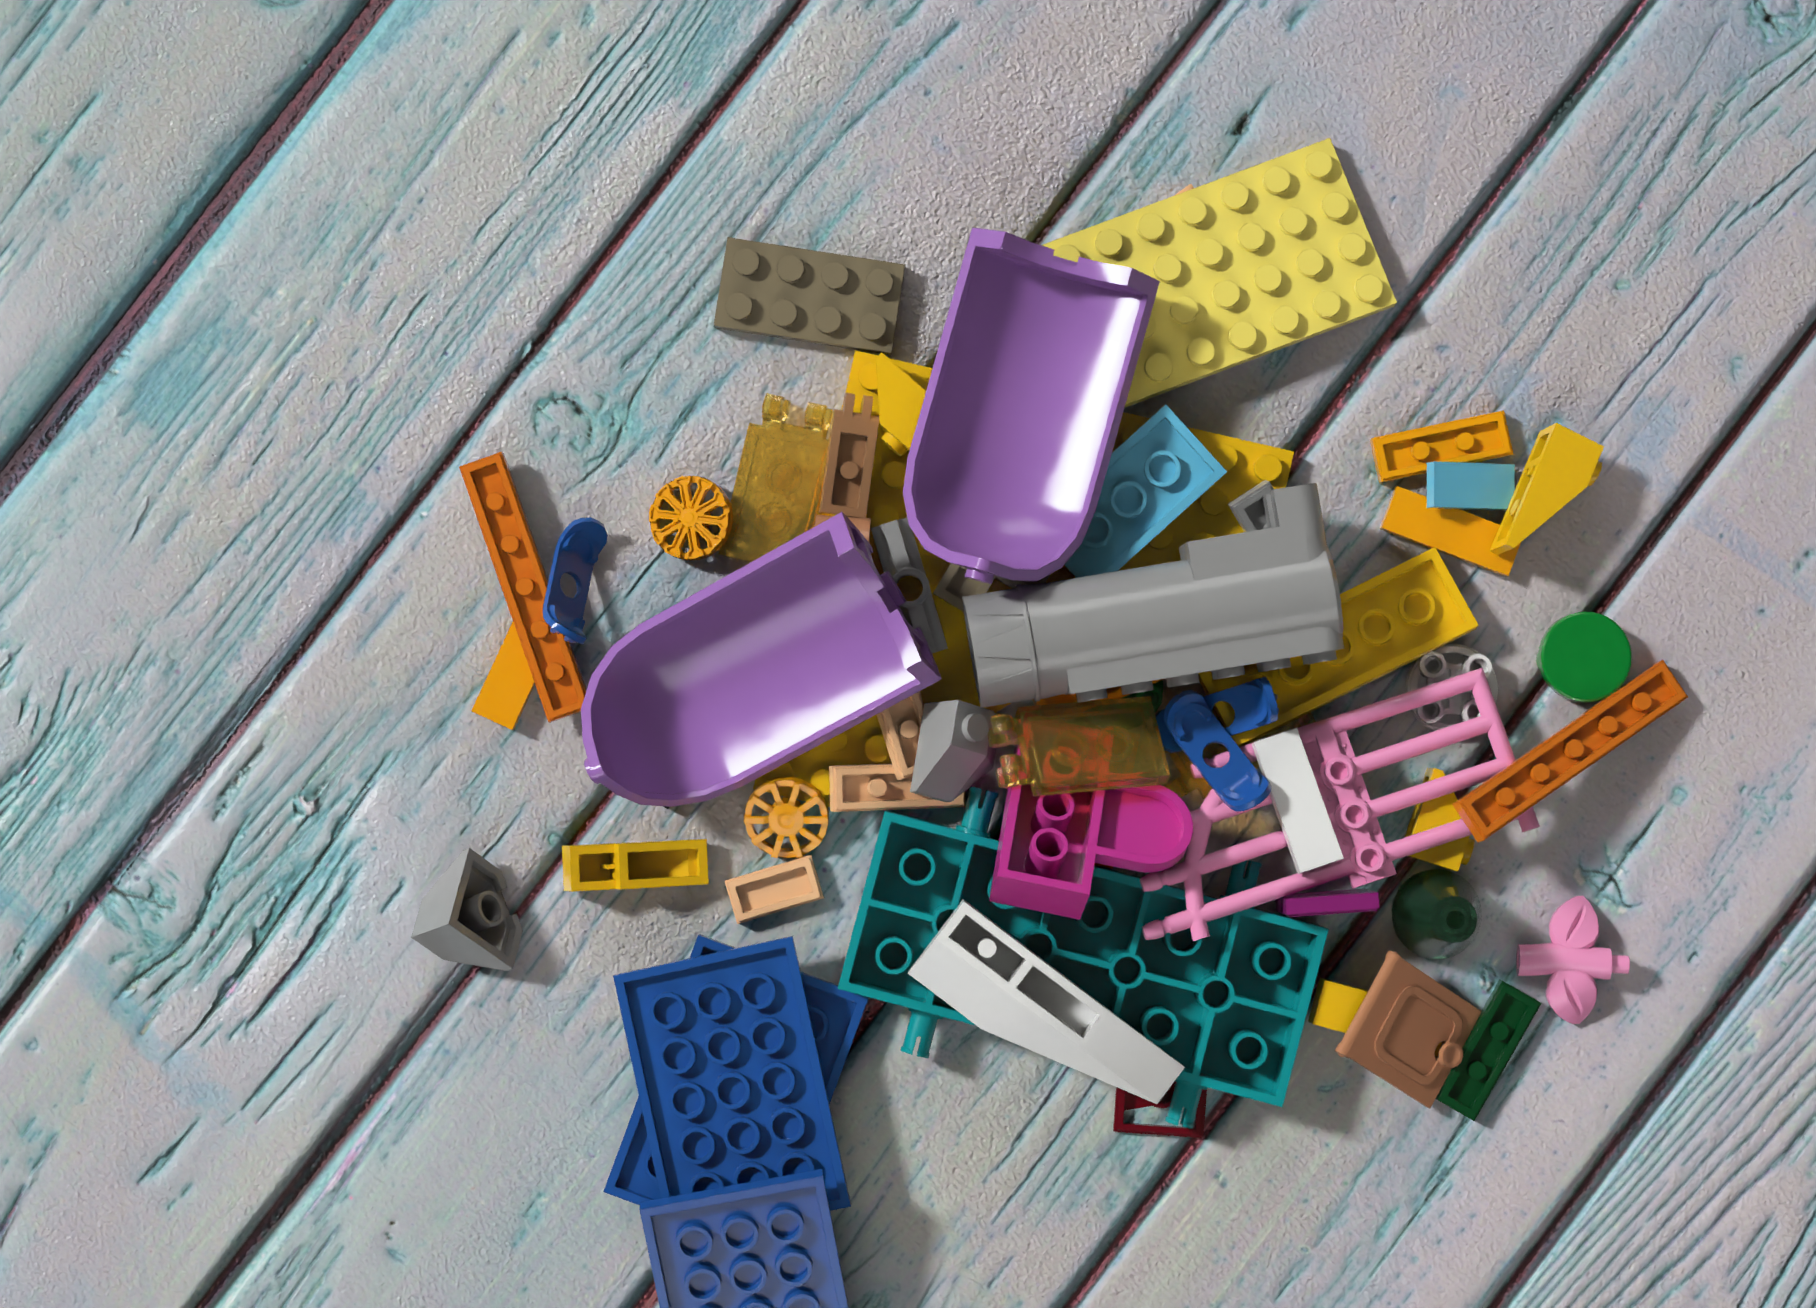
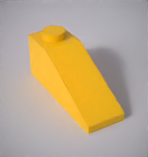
M1558 423L1541 430L1490 548V552L1499 555L1514 549L1585 488L1592 486L1602 469V462L1598 460L1604 446Z

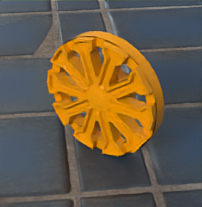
M681 476L666 483L656 493V498L649 509V522L655 542L665 553L679 559L695 561L713 555L724 545L732 529L733 511L728 496L720 486L703 477ZM692 483H697L698 488L692 499L690 486ZM678 487L682 503L673 495V491ZM712 490L714 497L703 504L708 491ZM664 501L675 511L662 510L661 507ZM719 506L722 507L723 514L719 517L711 516V511ZM661 519L674 520L672 523L660 528L659 521ZM710 525L719 526L721 529L719 535H714L709 530ZM677 532L673 543L670 545L666 541L667 537ZM699 536H702L707 541V548L701 549ZM688 537L690 549L687 553H684L682 547Z

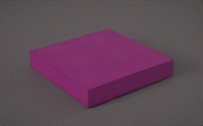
M1365 888L1294 893L1275 900L1276 911L1287 917L1368 912L1379 909L1378 892Z

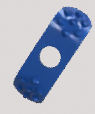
M591 517L572 521L559 537L543 604V618L551 626L550 632L565 635L564 641H569L570 643L578 642L584 644L587 639L583 633L585 625L583 615L594 563L598 561L599 553L607 543L608 535L604 524ZM564 573L571 575L576 582L577 593L574 598L566 596L561 589L560 579Z
M1266 677L1203 696L1211 712L1214 705L1219 701H1226L1231 704L1235 712V718L1229 727L1224 728L1230 736L1265 726L1278 720L1279 708H1277L1276 703L1278 696L1273 693L1272 684L1269 683ZM1165 709L1158 711L1153 718L1151 726L1156 743L1163 750L1170 753L1183 751L1165 724L1163 718Z
M1187 690L1173 697L1164 711L1163 718L1174 740L1220 799L1236 812L1251 809L1265 800L1272 789L1270 782L1253 766L1211 712L1202 695L1196 691ZM1212 743L1224 745L1230 755L1228 763L1220 768L1210 767L1203 759L1204 748Z

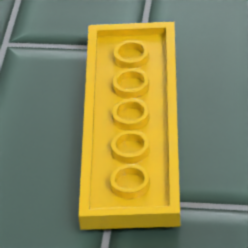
M1436 547L1340 594L1345 649L1336 650V660L1303 665L1302 656L1290 658L1291 667L1258 672L1257 664L1255 663L1244 665L1245 675L1215 680L1212 678L1211 671L1198 673L1199 682L1206 695L1262 677H1266L1269 683L1272 684L1273 693L1278 696L1276 700L1277 708H1279L1278 720L1268 725L1231 736L1239 747L1244 746L1476 630L1479 625ZM1226 701L1216 703L1213 708L1223 727H1229L1235 718L1233 707Z

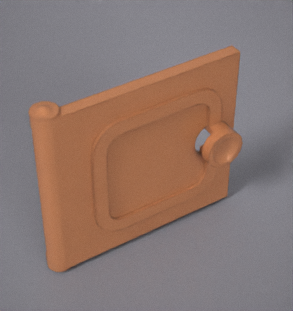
M1389 950L1384 958V963L1341 1043L1337 1045L1335 1052L1340 1057L1350 1058L1430 1109L1450 1070L1461 1063L1463 1058L1462 1048L1482 1011L1402 959L1397 952ZM1442 1042L1444 1045L1440 1048L1439 1058L1435 1057V1050L1438 1044Z

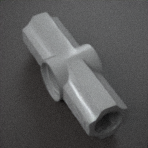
M908 518L894 520L871 528L883 572L889 571L896 584L905 576L916 577L922 584L923 591L918 599L906 601L899 605L905 619L914 629L917 627L921 628L932 653L948 649L914 533L908 524Z

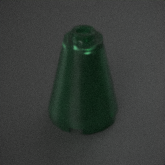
M1430 869L1413 874L1400 885L1392 900V922L1396 936L1408 950L1424 958L1437 960L1460 954L1471 945L1481 926L1482 908L1476 891L1466 879L1448 870Z

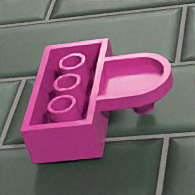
M1024 716L1014 748L989 901L1080 920L1090 896L1094 863L1145 873L1159 872L1172 867L1183 857L1192 838L1193 821L1190 811L1176 793L1162 785L1108 774L1113 734Z

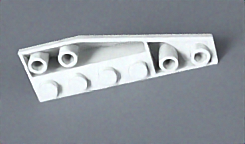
M964 899L908 971L910 976L980 1029L1155 1104L1159 1103L1185 1068Z

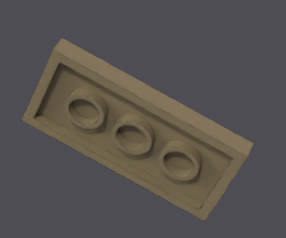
M727 237L714 328L892 355L905 264Z

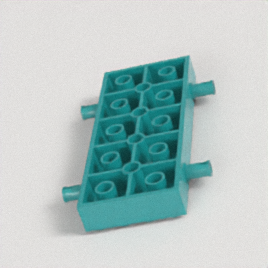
M971 786L961 825H956V828L887 810L884 811L838 989L907 1007V1010L911 1011V1016L903 1046L900 1049L902 1052L912 1055L916 1039L919 1036L921 1039L917 1056L929 1058L938 1019H943V1017L975 1025L908 974V971L964 899L1185 1067L1175 1080L1176 1084L1170 1107L1165 1117L1166 1122L1178 1125L1182 1108L1184 1107L1180 1124H1182V1127L1193 1129L1202 1089L1207 1090V1088L1283 1107L1329 931L1328 928L1252 907L1207 922L1210 936L1194 942L1190 928L1173 934L1166 933L1164 937L1146 940L1142 932V926L1157 919L1164 920L1166 916L1187 910L1185 889L1164 885L1162 889L1144 892L1140 883V877L1094 866L1090 896L1080 920L990 902L989 898L999 840L991 838V834L987 833L999 793L986 790L983 805L981 808H978L982 789ZM1249 860L1244 878L1243 874L1247 861L1233 865L1225 896L1220 895L1219 898L1203 894L1204 904L1255 887L1262 863Z

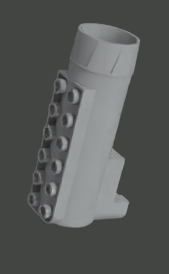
M1317 483L1273 489L1270 491V494H1265L1262 497L1267 529L1186 542L1179 547L1180 561L1048 583L1022 586L1018 584L1012 589L962 597L967 637L980 707L984 708L1031 699L1037 702L1040 699L1062 694H1076L1077 703L1108 698L1106 688L1121 686L1122 695L1154 690L1152 684L1154 680L1166 679L1167 687L1198 683V673L1211 671L1213 680L1245 675L1244 665L1256 663L1258 672L1291 667L1290 658L1302 656L1303 665L1336 660V650L1345 649L1343 642V616L1337 576L1326 542Z

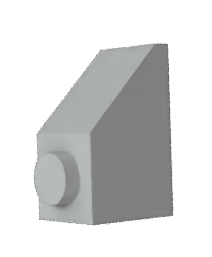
M960 700L924 703L910 792L942 802H952L991 771L994 767L1000 723L994 711Z
M472 849L463 850L423 897L411 938L443 960L503 971L513 969L523 930L517 914L510 916L501 890L506 889L507 885L502 871Z

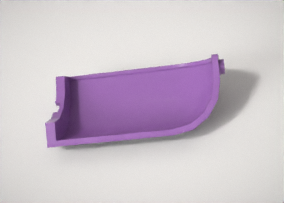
M972 227L907 457L903 487L904 503L908 524L923 548L949 563L967 568L964 577L992 584L994 576L1009 580L1038 581L1064 566L1082 544L1095 514L1160 281L1130 267L1098 262L1082 257L1078 258V262L1053 256L1054 249L1032 243L1008 232Z
M843 512L644 621L611 646L591 675L581 707L582 739L587 759L584 760V766L594 783H601L616 795L640 805L674 807L708 801L748 784L942 679L921 628L917 627L914 629L907 622L899 605L906 602L903 594L889 571L881 575L879 574L871 556V553H873L872 546Z

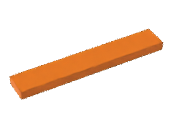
M499 452L462 465L459 468L547 720L551 723L581 712L587 689L571 643L564 641L565 635L551 633V626L543 618V604L549 580L503 452Z
M1664 660L1656 662L1620 687L1616 692L1601 700L1452 805L1478 843L1484 841L1684 701L1688 696Z

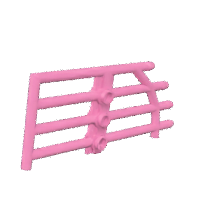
M1483 668L1297 728L1344 857L1342 860L1301 874L1296 873L1204 904L1201 875L1288 847L1283 831L1279 830L1205 855L1213 823L1273 804L1270 795H1268L1265 800L1255 807L1236 812L1230 809L1215 791L1211 789L1201 806L1190 811L1193 821V834L1184 862L1173 865L1161 872L1148 873L1140 878L1144 892L1162 889L1164 885L1171 886L1184 881L1187 910L1166 916L1164 920L1157 919L1142 926L1145 939L1154 940L1164 937L1166 933L1173 934L1190 928L1194 942L1210 936L1207 922L1348 876L1352 889L1396 875L1397 873L1392 862L1394 860L1472 835L1464 821L1459 819L1386 843L1377 817L1483 783L1516 760ZM1470 690L1472 691L1480 713L1479 717L1355 757L1347 734L1348 730ZM1487 733L1496 759L1373 800L1370 799L1362 774ZM1252 743L1239 747L1250 762L1257 761ZM1229 751L1213 755L1211 759L1204 758V761L1213 768L1223 767L1229 761ZM1194 764L1190 765L1194 778H1204ZM1533 806L1512 820L1519 821L1522 832L1540 827Z

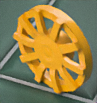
M776 777L763 782L751 793L745 807L744 824L752 843L762 851L770 854L771 857L801 858L819 846L824 839L829 824V809L826 800L819 790L809 782L796 777ZM778 787H793L790 797L782 798ZM769 790H771L775 800L772 805L759 798ZM799 790L812 797L803 804L796 800ZM754 804L768 812L769 815L751 816ZM816 804L819 806L821 816H805V811ZM769 823V827L760 834L756 832L753 825ZM804 823L821 824V827L815 835L803 825ZM775 832L778 834L775 845H771L765 839ZM800 833L810 841L800 846L796 834ZM784 837H789L793 848H781Z

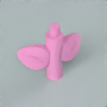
M1574 896L1560 905L1550 919L1549 935L1551 943L1518 944L1516 972L1517 976L1551 975L1547 981L1546 998L1550 1007L1566 1022L1580 1024L1595 1006L1597 998L1595 979L1610 980L1612 973L1629 974L1630 959L1629 956L1612 955L1611 948L1594 946L1599 937L1597 915L1591 903L1584 896Z

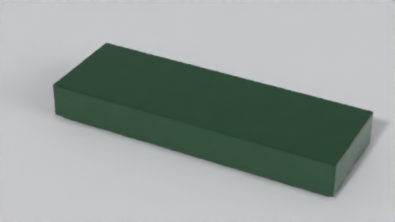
M1499 979L1462 1048L1463 1058L1461 1063L1450 1070L1436 1100L1475 1121L1542 1003Z

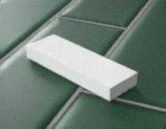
M1294 728L1253 742L1252 747L1262 775L1272 786L1269 795L1297 873L1301 874L1344 859L1298 729Z

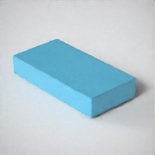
M1437 461L1427 463V508L1507 510L1515 491V464Z

